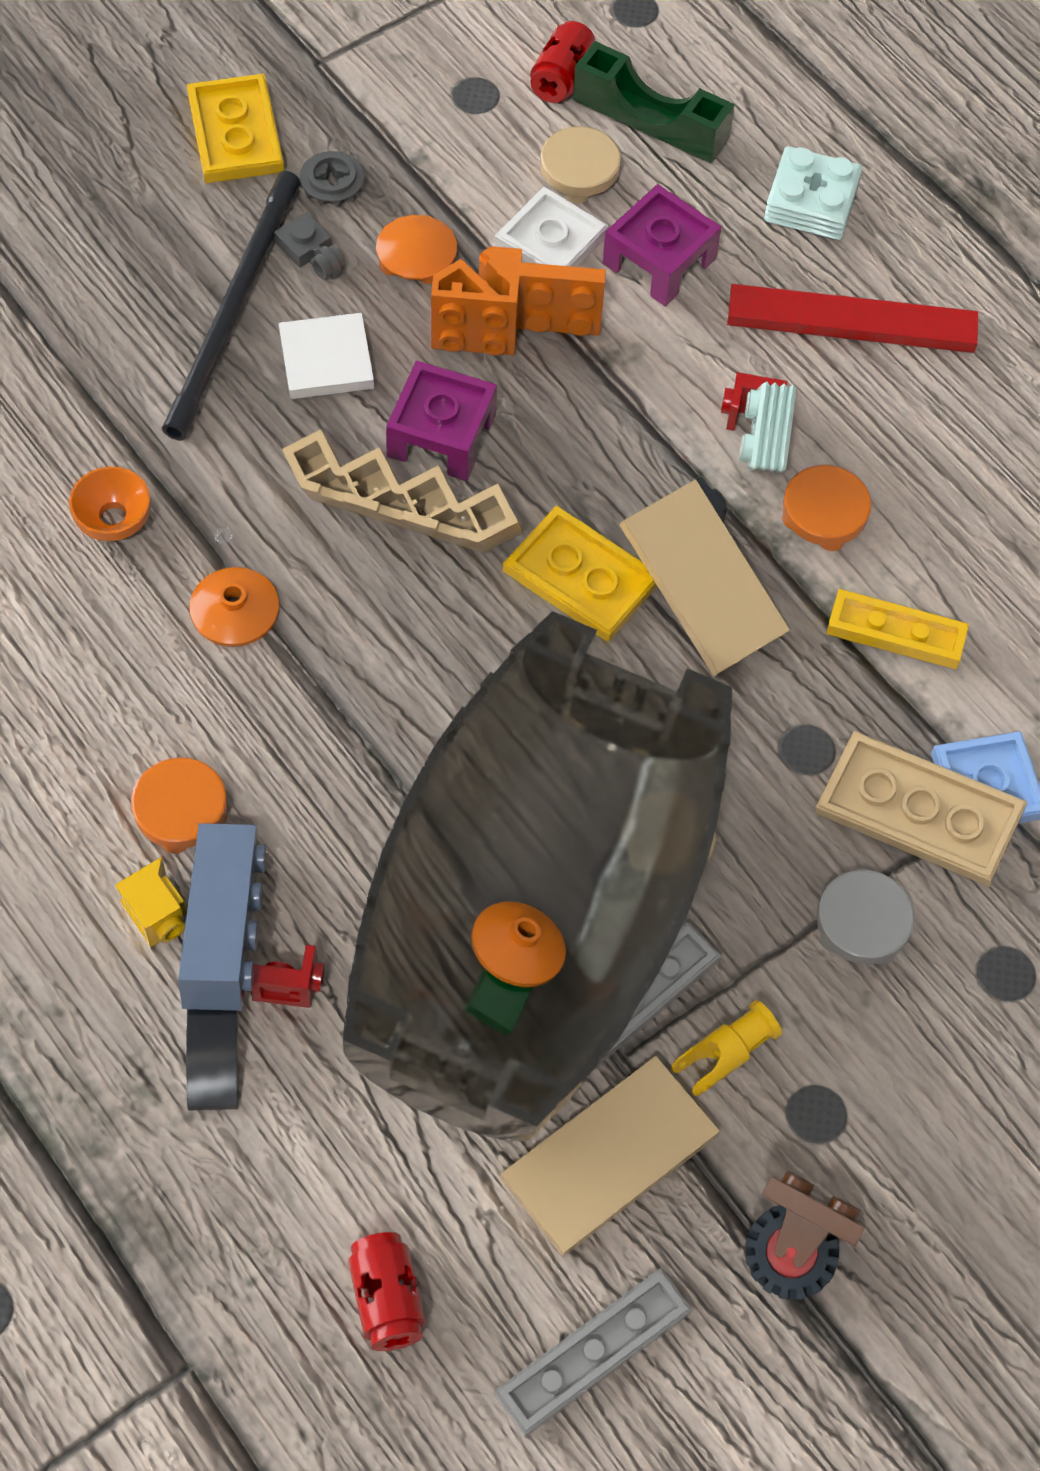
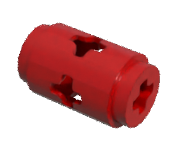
M577 21L565 22L553 31L530 73L531 88L542 100L557 103L568 98L573 93L575 66L595 41L594 34L586 25Z
M396 1232L376 1233L355 1241L351 1245L352 1255L348 1259L364 1338L371 1341L372 1350L375 1351L397 1350L420 1341L423 1338L421 1327L425 1324V1318L408 1245L402 1243L400 1234ZM403 1280L405 1285H400L399 1282ZM361 1289H363L364 1295H365L366 1297H362V1290H361ZM368 1298H373L374 1301L369 1303Z

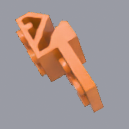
M490 246L480 253L479 275L462 259H459L433 275L431 291V349H443L449 352H479L489 355H515L517 329H526L534 332L572 333L579 336H600L606 269L522 262V249Z

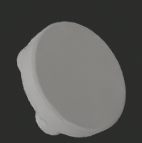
M855 870L844 873L835 878L826 887L817 908V925L821 934L820 941L827 951L836 953L849 961L860 964H887L904 948L912 933L914 926L912 902L906 891L896 881L882 873L870 870Z

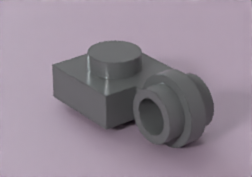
M307 212L274 232L275 243L299 268L311 261L314 271L323 280L328 277L334 279L341 275L342 268L346 265L342 253L337 247L332 245V237Z

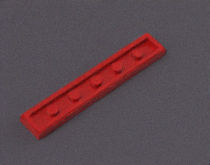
M731 283L727 325L969 353H975L977 347L978 311Z

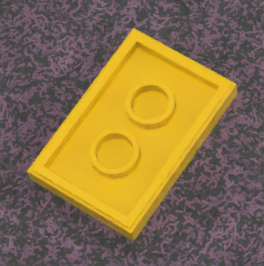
M264 73L186 84L205 183L276 174L284 171L282 153Z
M557 505L503 562L504 573L608 643L658 587L642 561Z

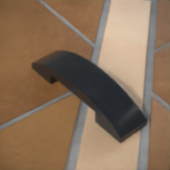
M187 1009L186 1078L188 1111L238 1109L239 1059L237 1010Z

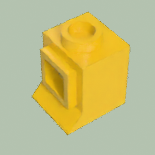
M162 857L115 884L117 891L122 897L120 900L122 907L150 948L159 942H170L185 931L183 918L187 915L185 903L168 879Z

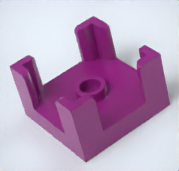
M657 184L605 231L602 264L618 273L621 269L622 255L633 261L652 275L650 296L666 307L679 293L681 274L694 261L702 256L701 267L706 269L717 259L722 226Z
M416 360L386 425L387 457L406 462L408 459V444L447 455V474L451 477L468 481L474 468L475 444L483 426L485 429L490 430L496 416L497 384Z

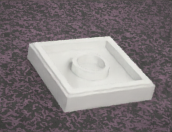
M543 187L495 235L494 245L497 247L522 249V262L578 267L605 239V231L609 226L548 188Z
M362 313L279 323L290 399L374 389V378Z

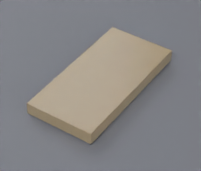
M696 479L620 523L623 532L713 676L718 675L790 631Z
M853 731L816 806L815 814L990 887L1024 814L1027 801Z
M655 1056L500 1173V1179L561 1256L564 1257L716 1139L720 1131L657 1056Z

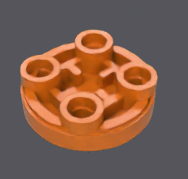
M832 465L812 466L797 473L788 483L783 499L782 521L787 528L792 529L801 538L818 544L827 551H836L841 549L844 543L853 540L864 530L871 511V497L865 484L850 471Z
M171 758L161 761L146 770L138 779L133 789L131 806L139 830L150 841L163 846L170 853H181L189 847L196 846L199 823L224 824L228 817L227 796L220 776L214 769L199 760Z

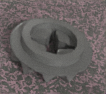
M338 151L318 153L309 158L300 170V187H303L307 199L316 198L320 206L327 201L333 202L336 207H338L341 200L353 202L355 194L363 191V168L354 157ZM329 172H332V175L335 176L337 181L335 186L330 185L327 180Z

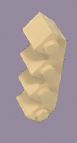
M320 429L282 449L301 489L311 500L482 553L523 533L498 483L458 503L439 465L400 485L380 447L342 466L331 442Z

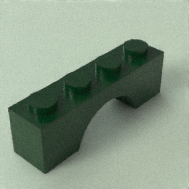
M597 41L593 42L575 66L573 100L709 163L713 162L730 138L734 103L701 88L694 95L684 99L663 96L652 90L641 80L633 68L630 56Z

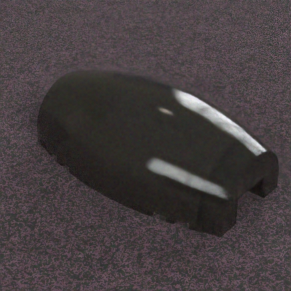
M554 611L545 617L532 632L520 640L510 650L509 656L494 673L490 672L480 683V689L470 699L465 708L461 707L436 742L408 791L382 849L367 895V903L358 930L355 953L349 975L343 1031V1053L348 1061L371 1082L399 1100L439 1120L470 1132L507 1141H526L533 1138L577 1093L619 1040L654 985L683 927L708 860L725 786V770L731 742V686L688 668L677 691L592 656L597 630ZM500 902H519L540 910L556 924L565 942L566 956L561 970L551 981L532 987L513 1031L504 1036L464 1011L483 969H485L474 953L471 932L477 917L487 907Z

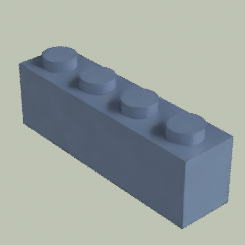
M199 823L178 977L182 1009L242 1011L244 991L253 990L254 961H247L248 950L257 951L258 921H252L253 911H261L262 882H256L257 873H265L266 844H258L256 825Z

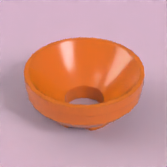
M108 466L92 470L82 476L74 484L70 492L69 508L77 527L84 534L100 541H116L130 537L142 528L150 514V493L145 481L138 474L126 468ZM118 508L126 513L124 520L118 524L109 525L101 521L102 514L108 509Z

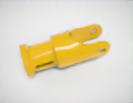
M754 1000L749 1004L748 1012L729 1026L722 1024L678 1057L672 1064L671 1070L673 1073H679L695 1061L703 1058H713L718 1061L714 1069L694 1085L692 1093L694 1096H699L750 1060L749 1053L769 1038L776 1040L782 1036L781 1026L767 1006L761 1001Z

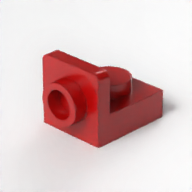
M737 372L734 389L725 388L721 413L729 414L726 430L735 431L738 412L745 413L747 396L751 389L757 390L766 381L770 386L775 382L779 387L784 383L787 386V381Z
M306 944L301 970L294 969L293 966L283 962H268L266 965L254 964V985L251 991L252 1001L310 1008L313 991H322L325 975V963L318 962L316 946Z

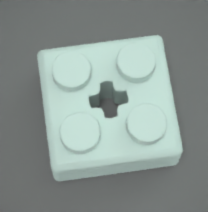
M786 146L767 200L764 220L837 240L842 239L858 188L862 165L851 162L843 157L834 158L811 152L807 148Z
M766 381L757 390L751 389L748 392L745 418L753 419L751 434L745 433L742 436L739 461L747 462L746 467L750 472L756 469L758 473L765 471L767 474L774 472L777 475L786 470L797 392L794 385L788 388L784 383L779 387L775 382L770 386Z

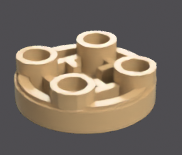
M584 126L568 127L555 132L545 141L541 150L540 173L551 187L566 194L569 201L584 203L590 196L604 192L618 180L621 155L617 144L604 132Z

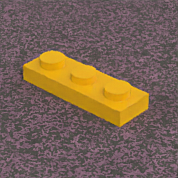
M838 589L826 634L957 670L969 624Z

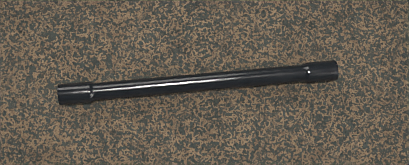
M290 171L278 173L266 199L265 209L180 394L176 396L163 423L162 431L171 439L182 441L186 438L199 410V402L274 239V232L278 230L299 189L300 179Z

